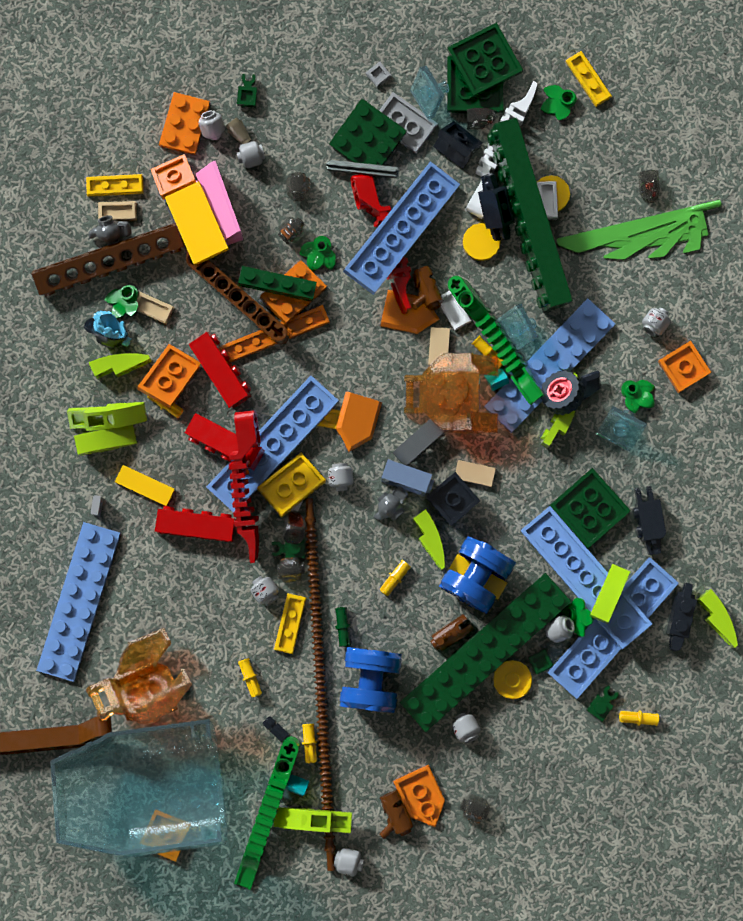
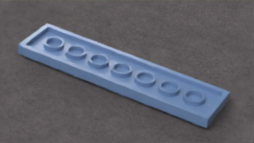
M430 161L343 272L374 295L460 184Z
M589 299L526 362L528 369L531 370L533 378L541 389L542 384L546 381L545 379L550 377L551 374L564 370L570 372L615 325ZM510 379L509 384L503 386L484 408L512 433L542 400L539 398L534 404L530 405L513 380Z
M312 376L298 388L259 430L260 447L265 452L254 471L248 469L249 474L245 478H241L248 479L249 482L245 485V488H249V493L243 498H250L256 492L257 487L271 476L339 403V400ZM229 462L207 485V488L234 512L235 508L232 505L234 498L231 495L234 491L231 489L233 479H230L232 470H229Z
M549 506L520 532L575 596L585 600V607L592 611L608 572ZM623 590L609 623L606 624L597 620L622 650L652 625L650 620Z
M83 522L36 671L75 682L121 533Z
M649 557L627 581L623 591L643 614L649 618L679 583ZM594 619V622L585 629V636H579L547 673L575 699H578L621 648L600 623Z

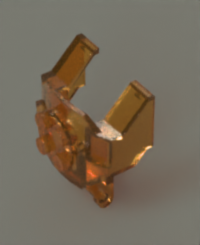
M443 353L422 375H405L406 407H404V414H427L436 425L448 433H498V414L479 412L480 375L498 376V357L476 355L473 353ZM414 382H420L419 407H413Z
M164 628L128 642V647L120 657L114 678H107L87 687L86 692L93 700L99 721H106L111 715L117 714L124 715L127 721L137 722L138 724H153L160 721V717L178 710V702L192 684L185 669H181V673L174 680L169 668L158 663L171 644ZM103 690L110 703V706L105 708L99 696V692Z

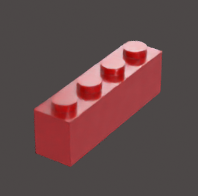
M205 332L188 345L228 407L234 409L252 397L249 392L251 388L246 381L243 382L240 378L241 372L237 366H232L229 361L231 357L228 352L220 348L219 344L221 342L217 335Z
M197 413L194 414L184 432L189 437L188 440L196 445L200 442L205 445L204 449L213 454L216 451L221 453V458L231 463L232 460H229V455L233 451H239L236 434ZM254 447L248 451L246 460L250 459L251 464L245 469L253 471L256 469L265 452L262 447Z
M163 506V509H158L156 533L233 543L234 521L236 519L232 518L231 514L221 513L220 516H213V512L201 511V514L194 513V510L182 508L181 512L174 511L175 507Z

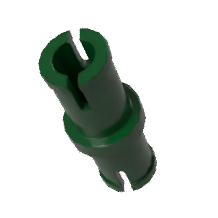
M347 607L335 608L337 621L335 630H338L339 647L351 646L349 633L351 625L348 624Z

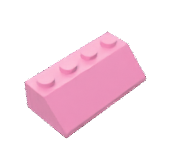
M213 161L196 173L198 179L196 182H200L227 245L242 241L243 237L216 161Z

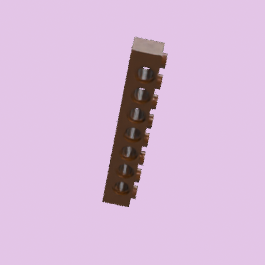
M176 223L33 270L31 275L39 295L49 296L56 293L55 290L57 289L67 290L74 287L73 284L75 283L85 284L92 281L91 278L93 277L103 278L110 275L109 272L116 270L120 272L126 270L128 265L134 264L138 266L144 264L146 259L152 258L156 260L163 257L164 253H177L181 251L184 244ZM160 238L168 240V244L165 247L157 244ZM142 244L149 245L150 250L147 253L139 250ZM124 250H129L132 256L129 259H125L121 256V253ZM110 256L114 259V263L107 265L103 259ZM92 262L96 265V269L89 271L85 265ZM74 268L78 271V275L70 277L67 271ZM55 274L59 276L60 281L52 283L49 277Z

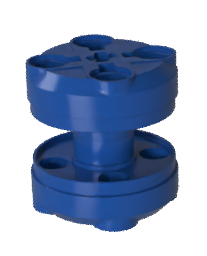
M468 536L459 551L461 556L471 561L464 576L449 569L442 578L439 587L463 603L466 602L470 607L487 614L493 606L496 596L484 588L491 574L506 580L512 573L516 562L489 544Z
M347 647L345 667L360 669L358 688L342 687L340 707L395 713L397 693L381 690L384 672L400 673L402 654Z

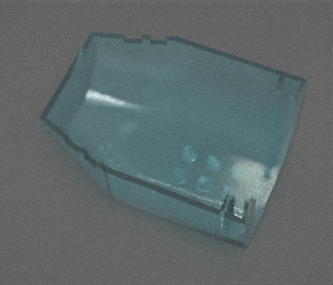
M210 719L109 732L93 742L86 743L85 746L67 752L50 761L56 843L129 858L225 845L227 843V819L221 760L215 727Z

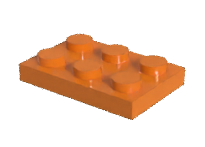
M174 92L159 146L196 155L202 134L198 121L201 115L209 110L210 101Z
M302 260L284 274L317 282L313 300L327 288ZM264 292L260 295V299L285 325L311 303L310 301Z
M168 344L138 385V390L171 409L201 367V363Z

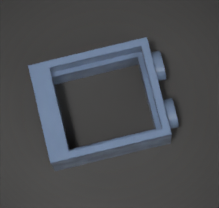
M388 459L381 482L395 487L400 486L404 490L425 497L426 492H431L434 480H431L432 474Z

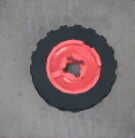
M566 370L557 371V373L547 377L546 381L542 384L541 390L545 395L541 397V400L551 412L557 415L570 414L572 411L577 410L578 406L582 404V400H584V385L572 372Z

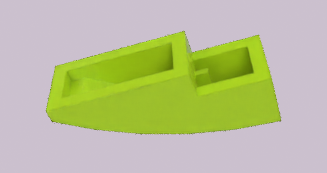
M123 353L98 358L88 363L94 376L99 379L112 372L119 378L151 363L152 360L149 355Z
M133 425L103 429L74 436L79 456L96 452L101 453L137 444Z
M425 509L413 518V521L424 534L418 540L439 569L443 570L445 568L442 542L432 518Z
M612 564L590 617L606 624L609 623L630 571Z
M708 589L697 599L710 614L705 621L731 648H736L738 643L731 618L718 596L712 589Z

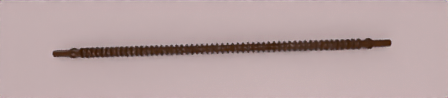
M313 498L305 499V522L307 526L305 532L308 535L305 537L308 538V541H306L308 546L306 548L309 550L307 552L309 563L307 565L310 566L307 570L310 571V574H308L310 580L308 582L311 583L308 587L311 588V591H309L311 597L309 599L312 600L309 604L312 605L310 616L313 617L310 621L313 622V625H311L313 630L311 632L314 634L311 638L314 639L312 642L314 647L312 649L315 651L312 655L315 656L313 659L315 664L313 666L316 668L313 672H316L314 676L316 681L314 683L317 685L314 689L317 690L315 693L317 698L315 700L318 702L315 706L318 707L316 718L319 719L316 723L319 724L317 735L320 736L317 740L320 741V744H318L320 750L318 752L321 753L319 755V758H321V761H319L321 767L319 769L322 770L320 773L322 775V778H320L322 784L320 786L323 787V790H321L323 793L321 804H324L322 810L331 811L334 807L331 806L333 795L330 794L333 790L330 789V786H332L330 780L332 778L329 777L331 774L329 772V769H331L329 763L331 761L328 760L330 757L328 755L330 751L328 746L330 744L327 743V740H329L327 729L329 727L326 726V723H328L326 712L328 710L325 709V706H327L325 694L327 692H324V689H326L324 677L326 675H323V672H325V669H323V666H325L323 660L325 659L322 658V655H324L322 643L324 642L321 641V638H323L321 627L323 625L320 624V621H322L320 615L322 613L319 612L322 608L319 607L321 596L318 594L321 591L318 590L320 579L317 577L320 574L317 573L319 570L317 565L319 563L316 561L319 558L316 557V554H318L316 548L318 546L315 545L318 541L315 540L317 529H315L316 518L314 517ZM323 832L326 834L323 838L326 839L324 850L327 855V871H335L334 851L336 848L333 842L335 835H333V832Z

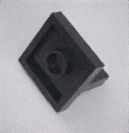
M453 121L439 131L437 135L439 138L433 147L463 169L473 154L480 149L483 142Z
M456 472L426 496L428 501L434 506L436 513L442 516L450 526L480 502L479 498Z

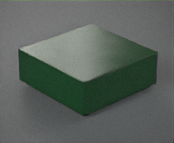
M546 649L528 657L536 675L554 666Z

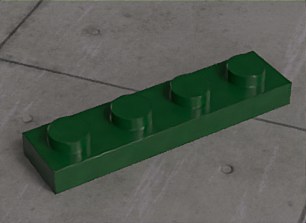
M242 266L238 286L313 302L317 282Z

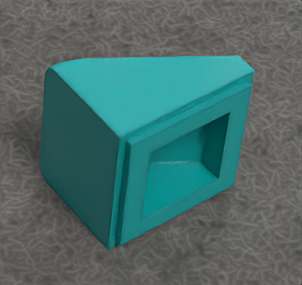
M501 367L484 375L492 391L509 384L508 376Z
M291 775L286 790L303 796L309 781Z

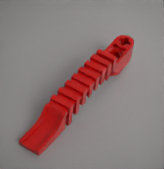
M362 174L351 176V187L357 209H363L375 217L376 221L373 224L374 227H378L391 211V207L379 204L372 176ZM405 257L401 259L387 277V280L394 279V283H391V288L402 314H407L408 309H411L406 294V285L411 278L410 266L407 267L408 259Z
M256 411L235 412L234 414L239 451H233L229 455V460H234L229 464V470H232L230 479H233L231 489L234 491L231 495L234 498L232 505L235 511L233 515L236 517L234 525L237 527V533L248 544L250 563H255L259 555V529L255 523L259 521V516H251V513L255 511L254 507L247 506L251 502V497L243 498L249 493V488H245V485L249 482L248 479L241 478H245L249 474V470L245 468L251 464L250 459L246 460V454L251 448L260 447L261 439Z

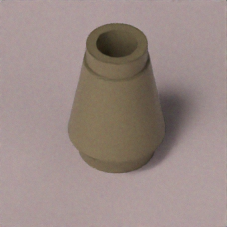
M235 118L226 125L227 132L241 145L252 140L242 120Z

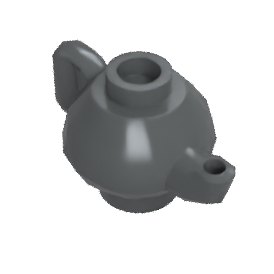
M111 215L99 218V225L88 232L89 239L98 237V239L108 245L118 242L120 236L127 237L132 234L130 223L115 221Z
M398 486L392 493L387 494L385 492L377 499L379 501L378 512L374 515V518L378 521L389 517L393 521L399 518L405 512L402 505L408 498L407 492Z

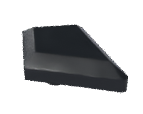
M597 370L581 376L580 381L584 385L585 400L601 389L600 372Z

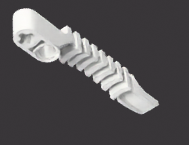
M533 81L527 95L522 100L511 103L509 109L506 108L500 122L517 117L519 126L522 125L537 87L535 81ZM489 143L476 169L475 174L479 176L490 174V172L494 173L497 166L493 159V147ZM482 181L465 209L480 219L483 218L478 192L483 190Z

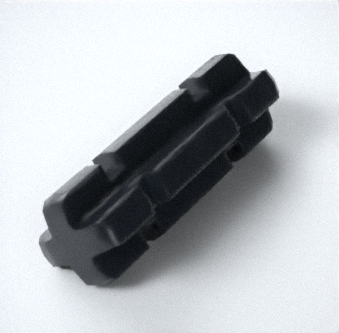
M267 717L263 722V726L267 730L270 729V732L280 742H284L289 737V733L278 723L275 724V720L272 717ZM290 743L288 749L292 748L293 744Z

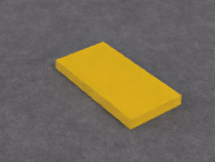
M199 181L165 197L194 265H198L229 250Z

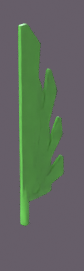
M716 200L558 238L557 244L576 253L599 246L620 248L603 256L604 259L625 260L644 247L659 245L661 246L650 254L648 258L664 257L677 242L687 240L688 242L683 253L700 250L701 237L709 235L703 211L721 207V201Z

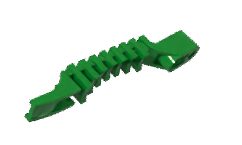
M451 277L448 281L450 292L464 311L476 321L475 325L483 330L481 333L488 337L487 341L493 345V350L498 352V358L503 360L501 362L502 365L507 367L505 369L506 372L512 375L511 379L530 405L534 404L535 401L545 394L533 378L527 363L522 360L521 354L517 353L516 347L511 344L512 341L507 338L506 332L496 322L495 316L490 314V309L483 304L471 284L462 277ZM471 297V302L467 305L466 301Z
M287 737L280 748L268 782L269 785L266 788L258 811L259 814L255 820L256 823L252 828L234 884L250 890L263 856L262 854L265 850L271 827L275 820L274 818L278 812L277 808H279L281 803L280 799L284 795L300 749V741L296 737ZM290 743L293 744L292 751L288 750ZM285 761L289 764V768L282 769L279 763Z

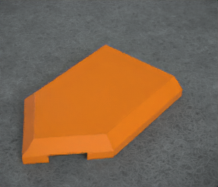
M388 290L380 327L418 334L440 319L435 311L431 310V308H426L424 303L416 310L411 306L407 314H402L393 291ZM407 294L411 306V303L419 298V296Z
M351 392L345 393L336 430L344 441L348 452L373 438L382 402Z
M428 764L393 782L409 817L436 827L445 799Z

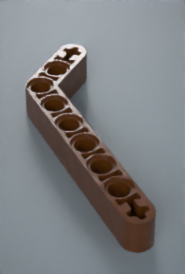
M187 250V264L198 276L275 343L282 345L289 340V332L283 324L209 260L198 265H192V259ZM214 270L212 277H206L208 271ZM223 282H228L226 289H220V285ZM241 294V300L234 301L235 295ZM255 306L256 311L254 313H247L249 307ZM269 318L270 323L267 326H262V320ZM276 328L277 331L283 333V336H277L273 329Z
M98 716L79 725L0 732V755L82 748L96 745L112 738L111 717Z

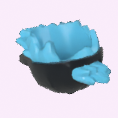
M109 311L95 313L94 317L88 319L84 324V329L95 335L96 341L102 346L115 348L121 345L128 346L131 343L132 339L128 337L124 321L119 323L115 315H112Z

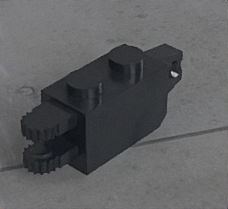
M494 173L481 176L483 190L479 191L478 195L486 229H490L495 241H500L501 239L509 240L511 236L509 225L515 223L508 189L505 186L498 185Z
M646 486L648 501L642 502L641 490L635 488L636 504L635 508H632V512L639 526L636 527L637 538H641V542H644L648 555L660 554L661 539L666 535L660 499L654 500L652 487Z
M684 583L682 592L678 591L677 596L673 598L666 634L670 635L668 647L672 651L682 649L684 638H689L697 601L695 595H692L693 584Z

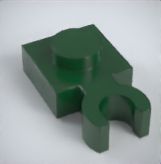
M242 74L241 79L244 86H238L237 106L256 108L257 87H252L256 83L255 74H252L251 81H246L245 74Z
M285 539V545L277 541L272 542V545H277L280 548L278 552H272L273 556H280L282 553H285V558H305V539Z
M609 685L604 688L603 697L597 694L586 709V711L601 722L604 721L613 708V705L609 702L616 699L619 694L616 691L613 696H609Z

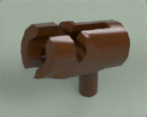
M424 266L415 270L412 276L415 287L419 290V298L411 303L412 308L416 310L423 303L426 308H431V310L440 308L444 300L436 280L431 278L433 272L430 266Z
M464 614L431 635L432 640L430 642L436 651L438 649L444 651L474 630L471 624L462 630L459 629L458 626L467 620Z
M397 789L380 797L384 814L386 813L388 816V825L379 833L383 839H386L393 830L401 836L412 832L410 828L413 827L405 805L395 804L401 799Z

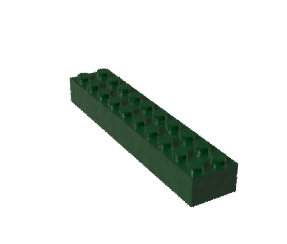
M516 117L495 123L489 131L487 139L489 145L494 150V162L499 166V179L504 183L509 192L516 222L515 232L517 236H520L522 242L520 243L521 252L526 255V268L528 272H531L533 278L531 285L538 295L537 305L539 309L542 308L543 312L564 307L573 300L518 119Z
M544 573L399 703L420 727L427 732L571 603L570 599Z

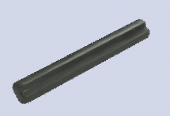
M329 160L327 162V170L333 172L397 178L399 176L398 167Z

